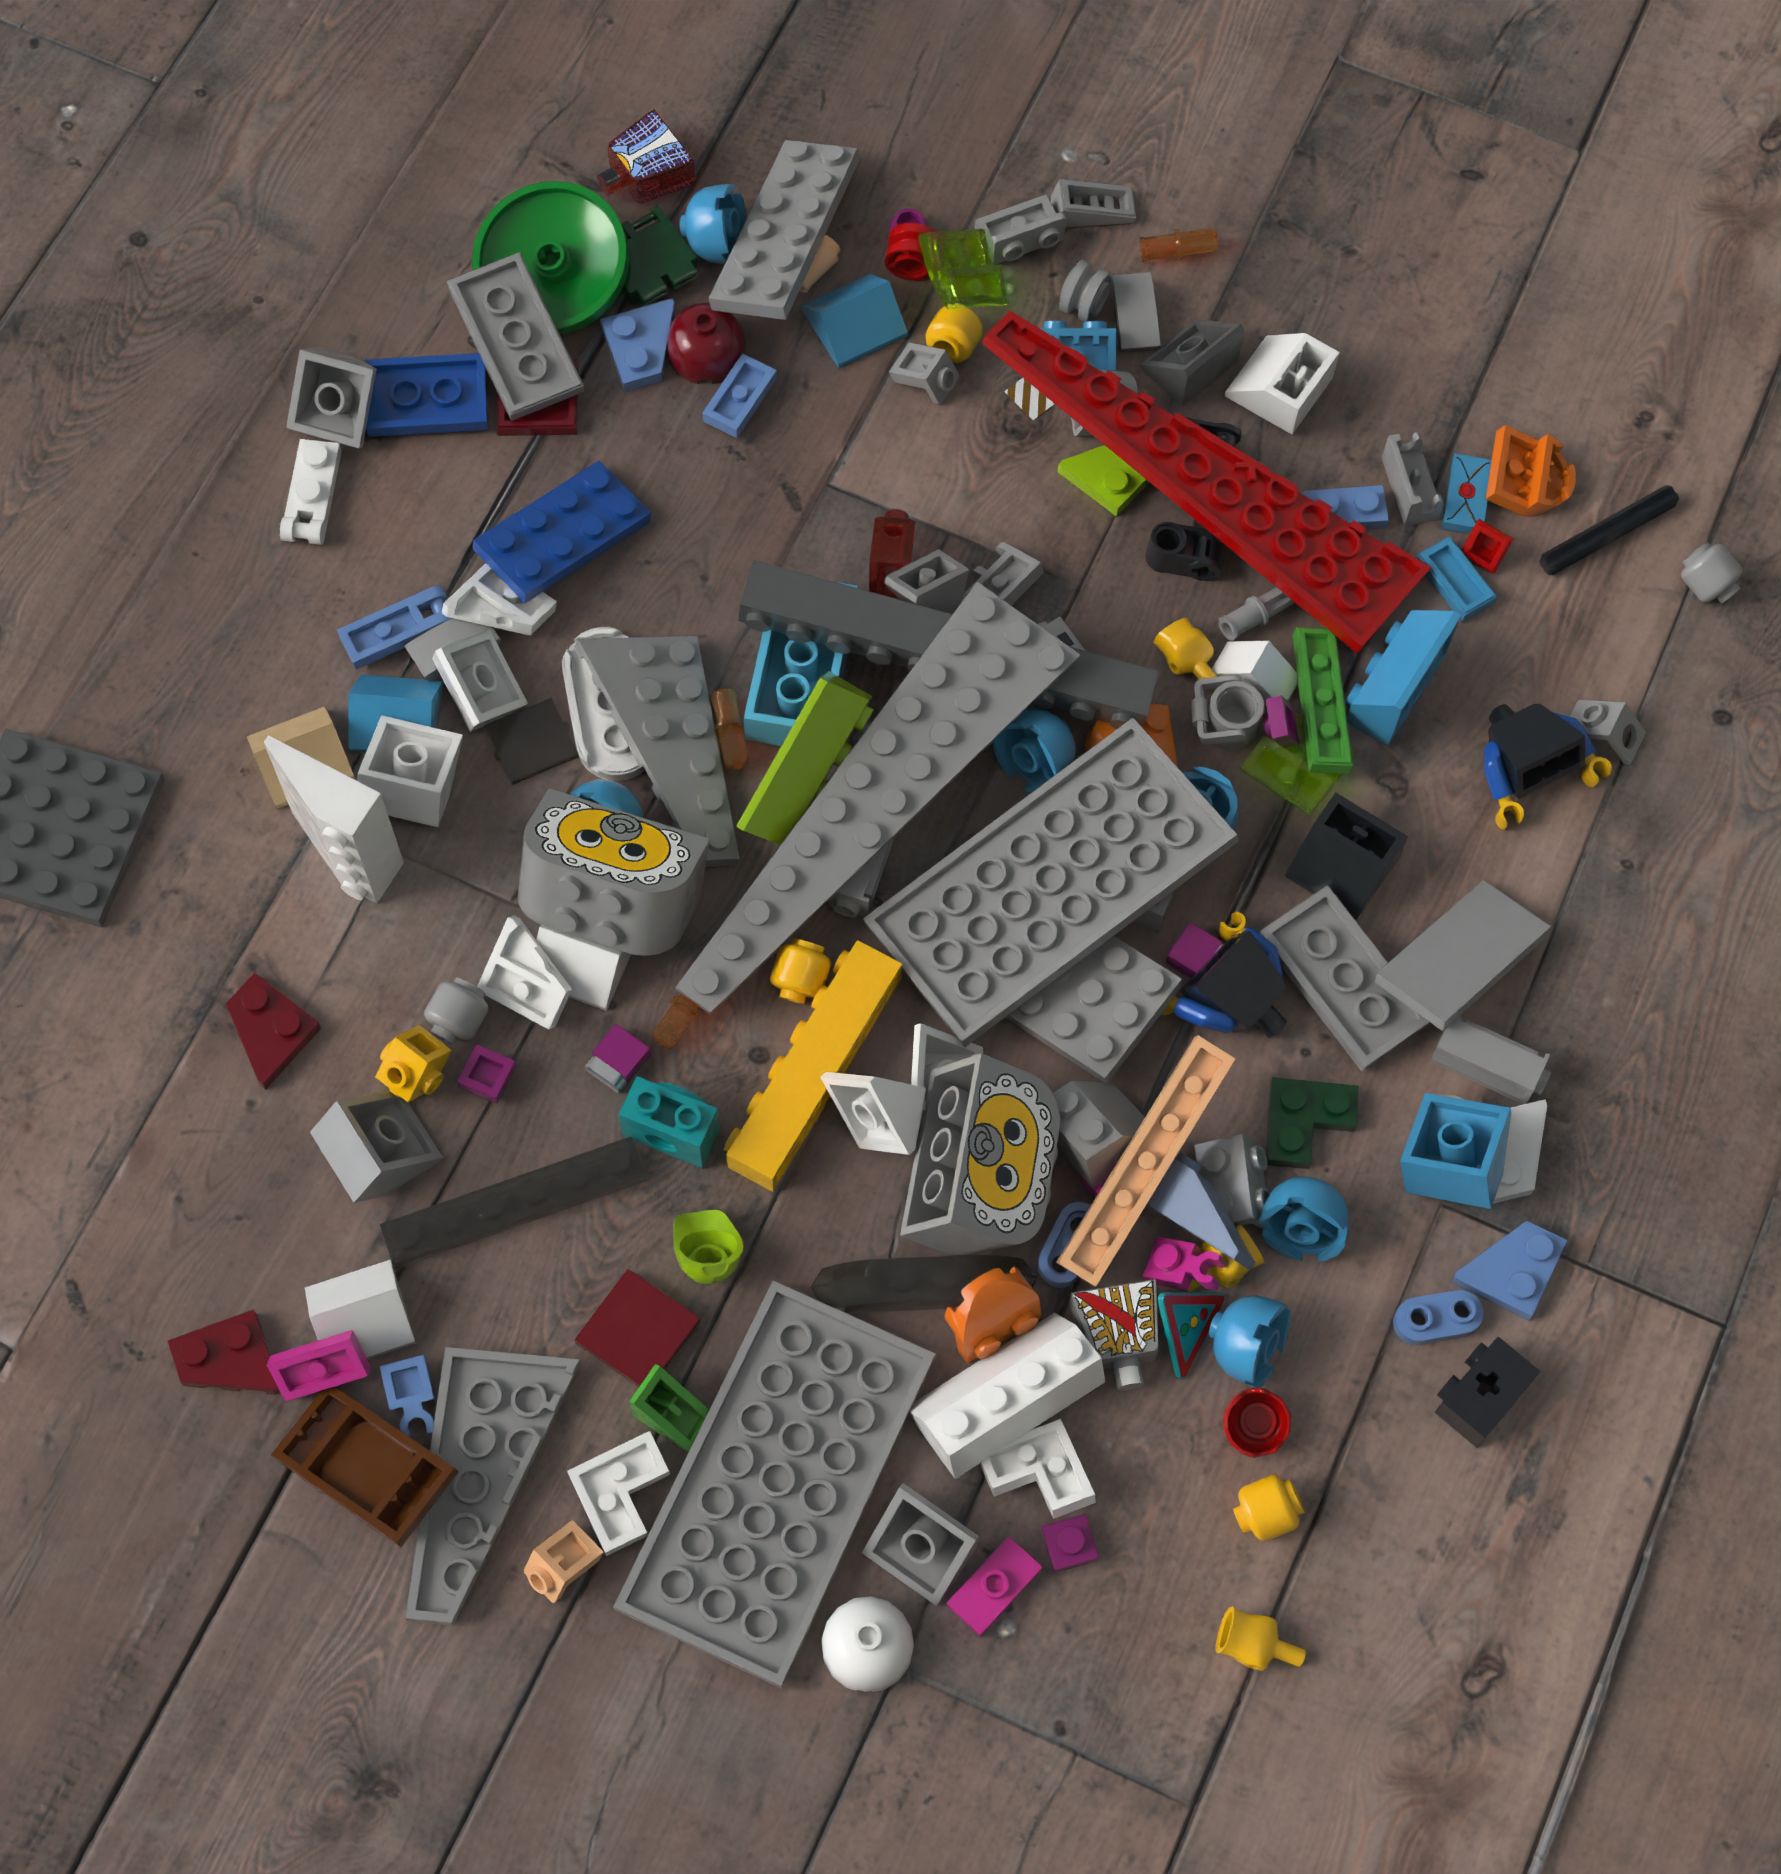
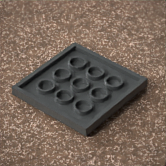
M5 729L0 740V898L103 927L165 781L163 774L123 761Z

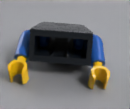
M1502 704L1496 707L1489 716V722L1492 725L1488 729L1489 743L1484 747L1483 751L1484 773L1493 800L1498 799L1501 807L1496 813L1495 822L1502 830L1507 828V821L1503 814L1505 811L1514 814L1517 825L1521 823L1524 817V809L1517 802H1513L1510 795L1514 794L1520 799L1583 766L1585 767L1582 769L1581 779L1589 787H1595L1599 783V777L1593 769H1596L1603 779H1606L1611 774L1612 765L1610 761L1606 758L1595 756L1596 748L1576 718L1551 712L1541 704H1532L1516 713L1507 704Z
M1234 912L1231 914V923L1236 928L1228 927L1225 922H1220L1219 935L1225 943L1180 990L1184 996L1177 998L1175 995L1161 1015H1169L1174 1012L1177 1017L1194 1025L1222 1033L1245 1031L1255 1024L1267 1038H1270L1277 1034L1287 1023V1020L1273 1006L1274 1002L1286 991V984L1282 979L1283 973L1276 945L1254 928H1245V916L1240 912Z

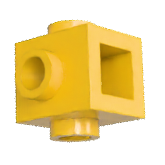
M418 1025L394 1037L386 1045L380 1055V1059L383 1062L375 1077L385 1084L395 1096L403 1098L406 1102H410L423 1094L430 1095L439 1087L444 1078L441 1071L452 1050Z

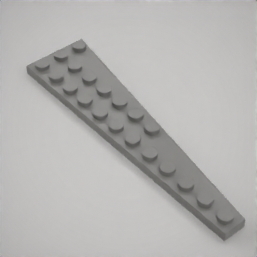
M976 582L677 984L676 990L711 1015L791 935L799 930L822 905L829 901L852 876L859 872L934 800L940 791L950 784L974 758L994 742L995 738L1013 723L1035 699L1059 679L1079 659L1080 654L986 587Z

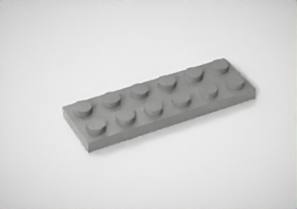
M784 141L709 296L711 310L786 320L859 162L857 148L801 141Z

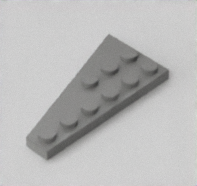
M698 637L577 639L574 647L581 659L585 658L593 673L591 678L598 691H603L613 710L611 715L640 768H645L653 783L652 790L658 801H663L673 819L672 826L710 839L706 867L736 866L740 857Z
M445 1347L430 1451L455 1467L459 1472L419 1523L405 1617L408 1622L454 1626L581 1365L580 1359Z

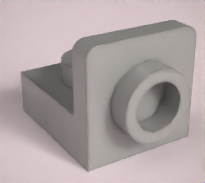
M910 342L889 371L895 383L926 389L932 402L940 405L959 379V373L946 350Z

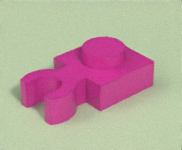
M1156 1236L1143 1277L1146 1281L1155 1279L1156 1285L1187 1291L1192 1279H1195L1204 1288L1215 1290L1219 1288L1220 1283L1213 1276L1206 1275L1207 1271L1213 1266L1226 1267L1227 1262L1218 1253L1213 1251L1201 1254L1202 1250L1196 1243Z

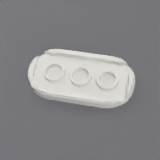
M597 627L577 636L574 639V643L569 649L567 648L562 659V671L576 749L582 764L597 777L612 781L628 780L642 774L646 770L645 768H640L611 715L613 710L603 691H598L591 678L593 675L585 658H580L574 646L577 639L629 637L615 628Z

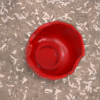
M1250 1388L1232 1397L1223 1411L1222 1429L1229 1444L1234 1449L1248 1457L1257 1458L1273 1454L1284 1445L1291 1432V1413L1280 1396L1266 1388Z

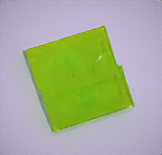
M985 229L938 231L918 235L929 277L947 310L961 308L962 306L977 308L1008 304L1002 265L991 266Z
M1294 711L1300 744L1283 748L1272 738L1264 735L1240 770L1310 816L1343 774L1309 772L1302 716ZM1351 748L1352 760H1354L1357 751Z

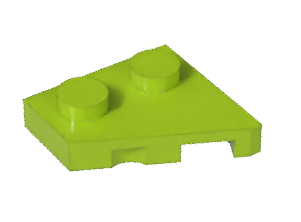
M1105 445L1066 458L1058 464L1057 472L1116 517L1150 483Z

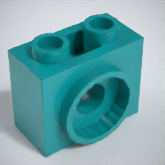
M636 1076L618 1114L623 1137L702 1169L720 1132L718 1108L708 1105L702 1098L682 1087L664 1082L653 1083Z

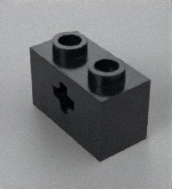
M1497 1337L1489 1347L1481 1342L1464 1362L1470 1367L1465 1376L1460 1380L1453 1375L1437 1394L1443 1401L1434 1413L1476 1448L1541 1372L1500 1337ZM1485 1382L1491 1389L1482 1396L1476 1390Z

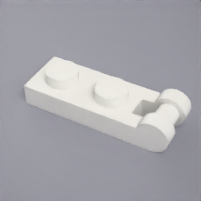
M300 439L285 515L280 524L281 541L295 542L296 538L308 539L309 544L323 545L342 453L340 443ZM300 518L312 519L310 523L300 522Z

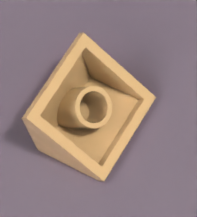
M325 706L247 736L276 809L289 804L263 743L268 735L355 779Z

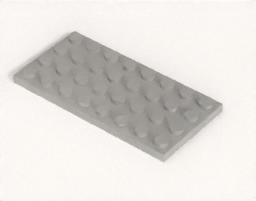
M1131 718L864 917L863 920L890 956L902 963L903 972L962 1045L966 1047L1238 843L1239 840L1235 831L1138 722Z
M772 1281L613 1606L614 1610L782 1689L907 1420L909 1411L933 1364L936 1353L776 1281Z

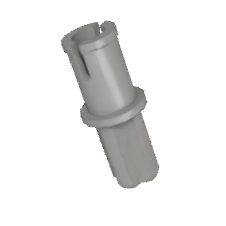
M1275 587L1258 598L1255 596L1247 598L1245 605L1220 617L1219 628L1228 640L1233 641L1255 626L1263 627L1267 625L1270 617L1294 604V601Z

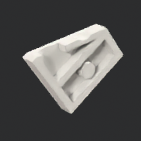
M515 915L509 916L477 987L483 990L489 998L550 1030L556 1027L572 988L522 920Z

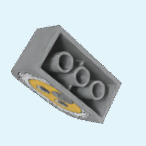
M549 788L524 830L518 904L522 912L535 923L634 955H656L666 952L680 941L701 901L710 839Z
M983 1053L932 1069L929 1076L925 1110H923L900 1236L955 1257H968L1030 1240L1039 1231L1044 1221L1046 1207L1051 1197L1050 1183L1053 1165L1058 1156L1057 1141L1060 1130V1113L1052 1091L1037 1076Z

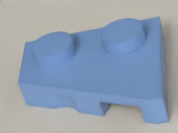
M673 299L600 319L601 329L624 392L663 380L665 355L668 352L667 337L672 318H674L675 314Z
M1526 1221L1458 1270L1453 1276L1451 1283L1529 1321L1535 1312L1567 1240Z

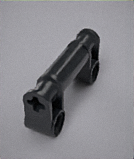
M1186 417L1235 448L1241 441L1240 429L1232 424L1213 423ZM1193 519L1192 526L1162 522L1157 524L1152 530L1145 557L1147 564L1154 571L1192 577L1200 581H1214L1222 575V566L1219 564L1221 549L1226 545L1195 519ZM1165 544L1174 550H1164L1158 545Z

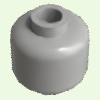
M1707 541L1682 561L1685 566L1681 573L1682 580L1701 602L1706 603L1717 598L1720 603H1723L1741 588L1737 581L1743 574V568L1726 546L1721 543L1711 546Z
M455 977L453 982L445 981L440 983L424 1011L425 1019L433 1026L430 1033L450 1045H453L456 1039L462 1041L472 1040L489 1011L488 1004L483 999L486 995L485 992L458 977Z

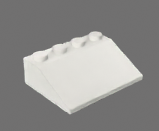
M268 735L263 743L293 816L340 882L341 889L357 900H363L365 897L378 903L404 863L381 793Z

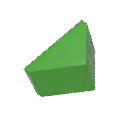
M656 1364L629 1401L634 1418L687 1452L690 1451L709 1412L705 1405L661 1366Z

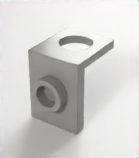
M1578 700L1570 717L1576 718L1581 723L1590 739L1607 740L1624 764L1630 765L1646 731L1626 702ZM1629 725L1631 741L1628 747L1625 748L1622 739L1623 731Z

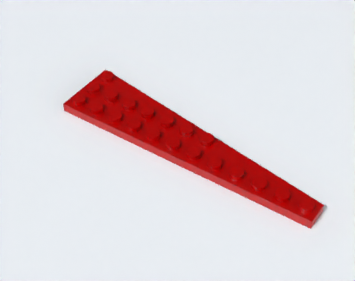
M1009 310L984 336L982 344L1354 652L1358 653L1431 569L1430 566L1391 542L1387 541L1384 544L1365 533L1366 527L1355 520L1349 523L1330 511L1332 506L1318 499L1315 502L1298 492L1296 484L1281 475L1274 474L1268 467L1178 412L1172 415L1154 404L1156 399L1142 391L1139 395L1120 383L1122 378L1109 370L1103 373L1088 364L1086 356L1071 347L1061 344L1058 339Z

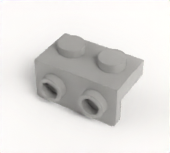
M1047 195L975 220V230L993 265L1003 261L1017 260L1024 254L1040 248L1047 249L1053 247L1065 238L1066 217L1063 212H1055Z
M1244 1134L1195 1145L1196 1162L1202 1166L1198 1174L1212 1183L1235 1227L1239 1224L1242 1226L1254 1224L1263 1228L1262 1225H1259V1218L1263 1205L1270 1194L1265 1186L1264 1170L1267 1169V1157L1263 1147Z

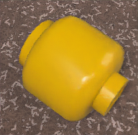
M958 304L945 305L938 310L926 331V344L929 347L946 350L953 364L962 363L971 356L983 335V326L979 317L971 309Z
M792 938L791 944H783L779 947L770 974V982L773 986L781 989L780 998L804 1004L806 997H815L820 987L826 984L831 967L830 958L823 954L824 947L796 938Z
M1277 1474L1268 1475L1243 1486L1238 1493L1240 1505L1233 1508L1242 1532L1245 1534L1252 1531L1255 1537L1262 1542L1270 1541L1298 1528L1300 1524L1299 1515L1305 1513L1291 1479L1283 1481Z

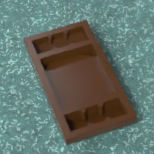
M336 1387L322 1390L271 1454L274 1459L317 1491L335 1501L371 1529L399 1547L403 1546L459 1472L455 1467Z

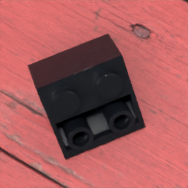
M1335 792L1311 827L1286 871L1285 877L1312 894L1317 893L1328 885L1350 915L1357 921L1400 858L1408 836Z

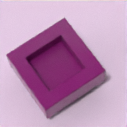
M1282 695L1265 699L1268 713L1263 714V724L1267 736L1283 748L1299 745L1293 705Z
M476 1044L457 1080L458 1087L498 1104L517 1067L516 1062Z
M1086 1514L1041 1527L1054 1573L1098 1561V1552Z

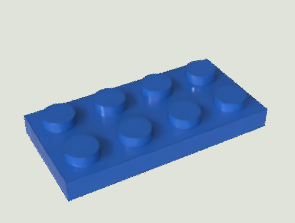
M597 461L473 540V550L524 603H527L650 523L651 512L600 461Z

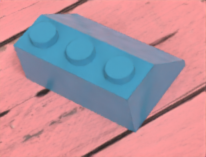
M1411 610L1403 623L1396 621L1385 639V643L1389 644L1384 654L1376 652L1365 670V674L1369 675L1363 686L1356 683L1346 699L1345 705L1350 707L1347 715L1348 724L1389 746L1448 653L1462 614L1456 611Z

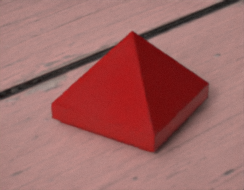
M1478 519L1461 551L1468 560L1494 574L1514 538Z

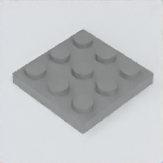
M1113 936L1005 1018L1107 1085L1182 988L1183 983L1180 977Z

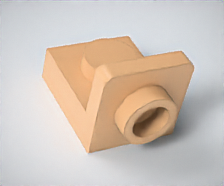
M571 1520L533 1549L524 1568V1574L535 1591L544 1594L552 1603H555L562 1597L569 1584L599 1562L604 1552Z

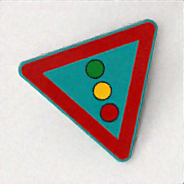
M1162 1292L1159 1294V1317L1163 1321L1165 1329L1163 1336L1167 1338L1176 1378L1186 1379L1209 1334L1214 1316L1217 1312L1221 1311L1225 1303L1226 1297L1223 1293Z

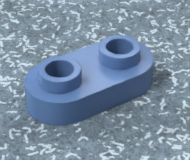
M1074 1202L1062 1209L1040 1253L1038 1271L1041 1278L1050 1286L1057 1288L1068 1287L1079 1278L1069 1270L1065 1272L1055 1271L1052 1263L1058 1260L1074 1234L1070 1226L1075 1222H1081L1091 1206L1088 1203Z
M1465 1290L1414 1297L1405 1300L1398 1307L1393 1318V1327L1397 1336L1410 1345H1423L1463 1338L1476 1331L1483 1320L1484 1310L1480 1300L1474 1294ZM1457 1305L1464 1306L1468 1310L1469 1316L1466 1318L1457 1316L1454 1307ZM1420 1313L1423 1315L1425 1324H1414L1411 1320V1314Z

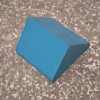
M873 274L861 277L801 305V310L838 369L908 337V332L890 282Z
M361 674L349 691V752L366 754L381 715L437 728L444 686L443 681Z

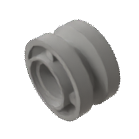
M1081 259L1070 271L1064 282L1060 294L1059 310L1070 315L1077 309L1079 320L1084 322L1092 321L1100 313L1108 298L1112 273L1101 268L1094 274L1092 263Z

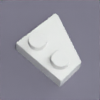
M485 563L443 603L442 614L454 619L531 636L555 612L557 601L542 592L527 603H524Z
M1545 1099L1511 1107L1504 1171L1493 1204L1531 1195L1535 1189L1547 1111Z

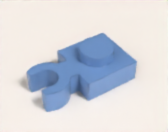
M421 1355L380 1366L389 1410L403 1409L404 1416L400 1421V1431L413 1439L410 1429L411 1423L415 1419L420 1418L425 1421L428 1434H432L434 1417L425 1411L424 1403L436 1400L427 1357Z

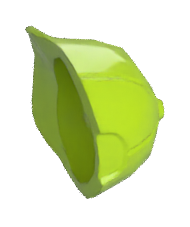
M705 1210L681 1214L674 1220L673 1244L680 1268L691 1279L701 1284L720 1283L728 1279L738 1267L743 1253V1241L727 1215L720 1210Z

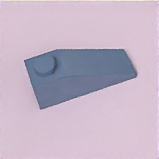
M1180 1152L1177 1158L1173 1160L1146 1205L1251 1271L1255 1261L1212 1183L1198 1174L1202 1166Z

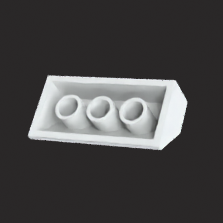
M1053 1313L1037 1323L1029 1332L1015 1337L1001 1346L991 1356L979 1360L915 1401L909 1411V1416L956 1479L980 1464L983 1459L992 1456L996 1451L1105 1383L1102 1358L1076 1324Z

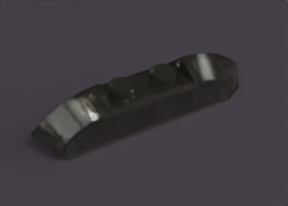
M958 1255L873 1259L841 1263L822 1268L811 1285V1289L818 1301L844 1313L932 1310L960 1306L964 1301L961 1294L962 1289L982 1274L995 1268H1000L1005 1274H1009L1012 1267L1016 1266L1032 1288L1038 1276L1024 1259L1010 1256Z

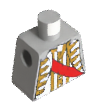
M1155 1279L1071 1293L1069 1309L1074 1323L1101 1356L1103 1370L1114 1369L1117 1389L1119 1391H1128L1144 1386L1140 1364L1154 1361L1158 1353L1157 1286Z

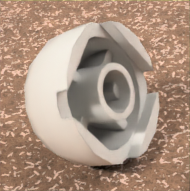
M872 1596L853 1598L838 1607L826 1622L821 1639L824 1663L832 1677L848 1689L864 1692L883 1691L897 1683L909 1668L914 1649L912 1628L903 1612L889 1601Z

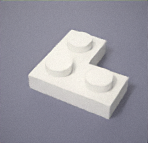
M1061 1419L1030 1430L996 1451L992 1456L983 1459L980 1463L994 1497L1037 1481L1053 1519L1096 1503L1095 1493Z
M650 1431L567 1471L606 1556L648 1536L630 1494L670 1475Z

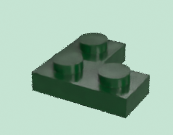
M1272 1077L1269 1092L1266 1145L1267 1165L1309 1169L1312 1159L1313 1128L1355 1132L1357 1127L1359 1086Z

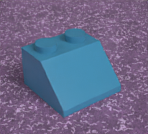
M1425 1093L1400 1160L1405 1193L1491 1209L1504 1171L1511 1108Z

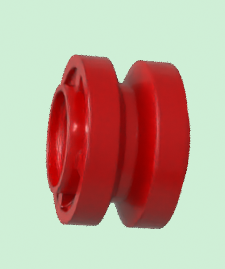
M904 223L891 229L888 238V249L886 250L884 261L887 270L905 280L925 281L933 278L939 270V256L942 252L943 239L936 230L923 224Z

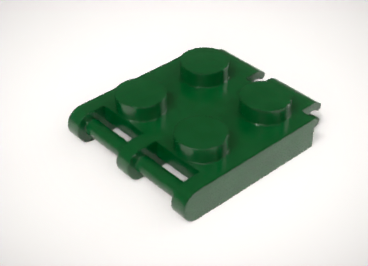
M658 205L650 208V213L632 223L628 221L622 223L627 236L630 254L628 274L622 291L630 302L638 299L643 306H647L668 295L666 283L675 291L698 278L696 275L698 272L695 268L697 267V257ZM655 220V223L647 226L646 228L638 232L635 231L641 226Z

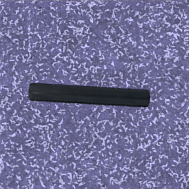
M1670 485L1659 488L1543 553L1539 560L1541 567L1548 575H1554L1676 507L1679 501L1678 493Z

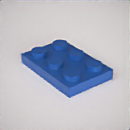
M479 353L365 360L367 364L377 369L366 425L368 437L488 430L487 372Z

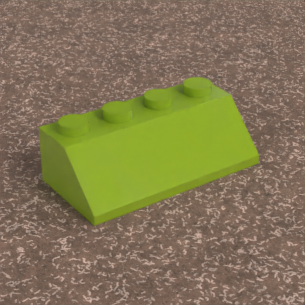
M830 671L821 676L736 827L782 845L812 802L828 783L826 777L833 765L840 767L851 752L853 746L848 744L847 740L854 728L862 732L874 709L867 705L872 696Z

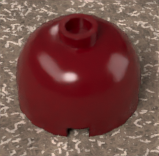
M710 303L694 304L684 309L673 320L667 337L669 362L675 372L690 383L699 384V380H712V384L722 383L742 353H745L746 343L740 322L733 313L711 310Z

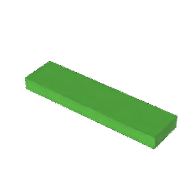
M1295 627L1292 639L1308 770L1314 773L1350 774L1353 760L1337 638L1328 629Z

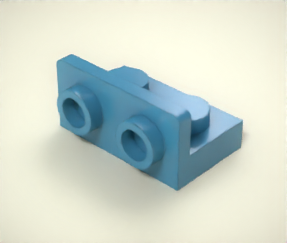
M1046 321L1044 322V328H1040L1058 339L1061 344L1071 347L1086 356L1087 361L1091 362L1093 367L1116 370V328H1107V322L1086 321L1083 322V328H1067V322Z

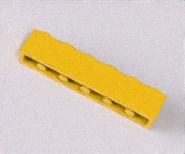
M858 940L850 952L843 950L833 968V973L836 974L829 987L822 985L816 993L811 1005L815 1010L807 1022L801 1020L790 1038V1043L793 1046L787 1056L783 1057L780 1055L776 1059L768 1075V1078L771 1079L770 1084L764 1093L758 1091L754 1095L746 1111V1114L749 1115L748 1120L742 1129L736 1127L732 1131L725 1144L724 1150L727 1152L728 1168L771 1192L775 1191L831 1097L820 1076L825 1072L845 1074L902 979V963Z

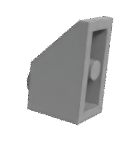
M938 549L887 575L884 583L902 601L952 614L961 604L970 569Z

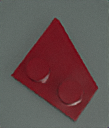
M255 972L226 1003L257 1080L265 1090L321 1029L318 1021Z
M254 1309L168 1340L176 1371L183 1386L198 1388L213 1386L229 1391L240 1392V1389L265 1391L270 1395L280 1394L267 1367L270 1354Z

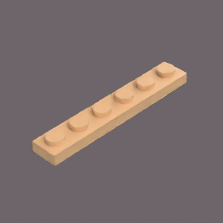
M1199 1035L1194 1037L1056 1262L1057 1264L1092 1286H1097L1235 1061L1234 1057Z

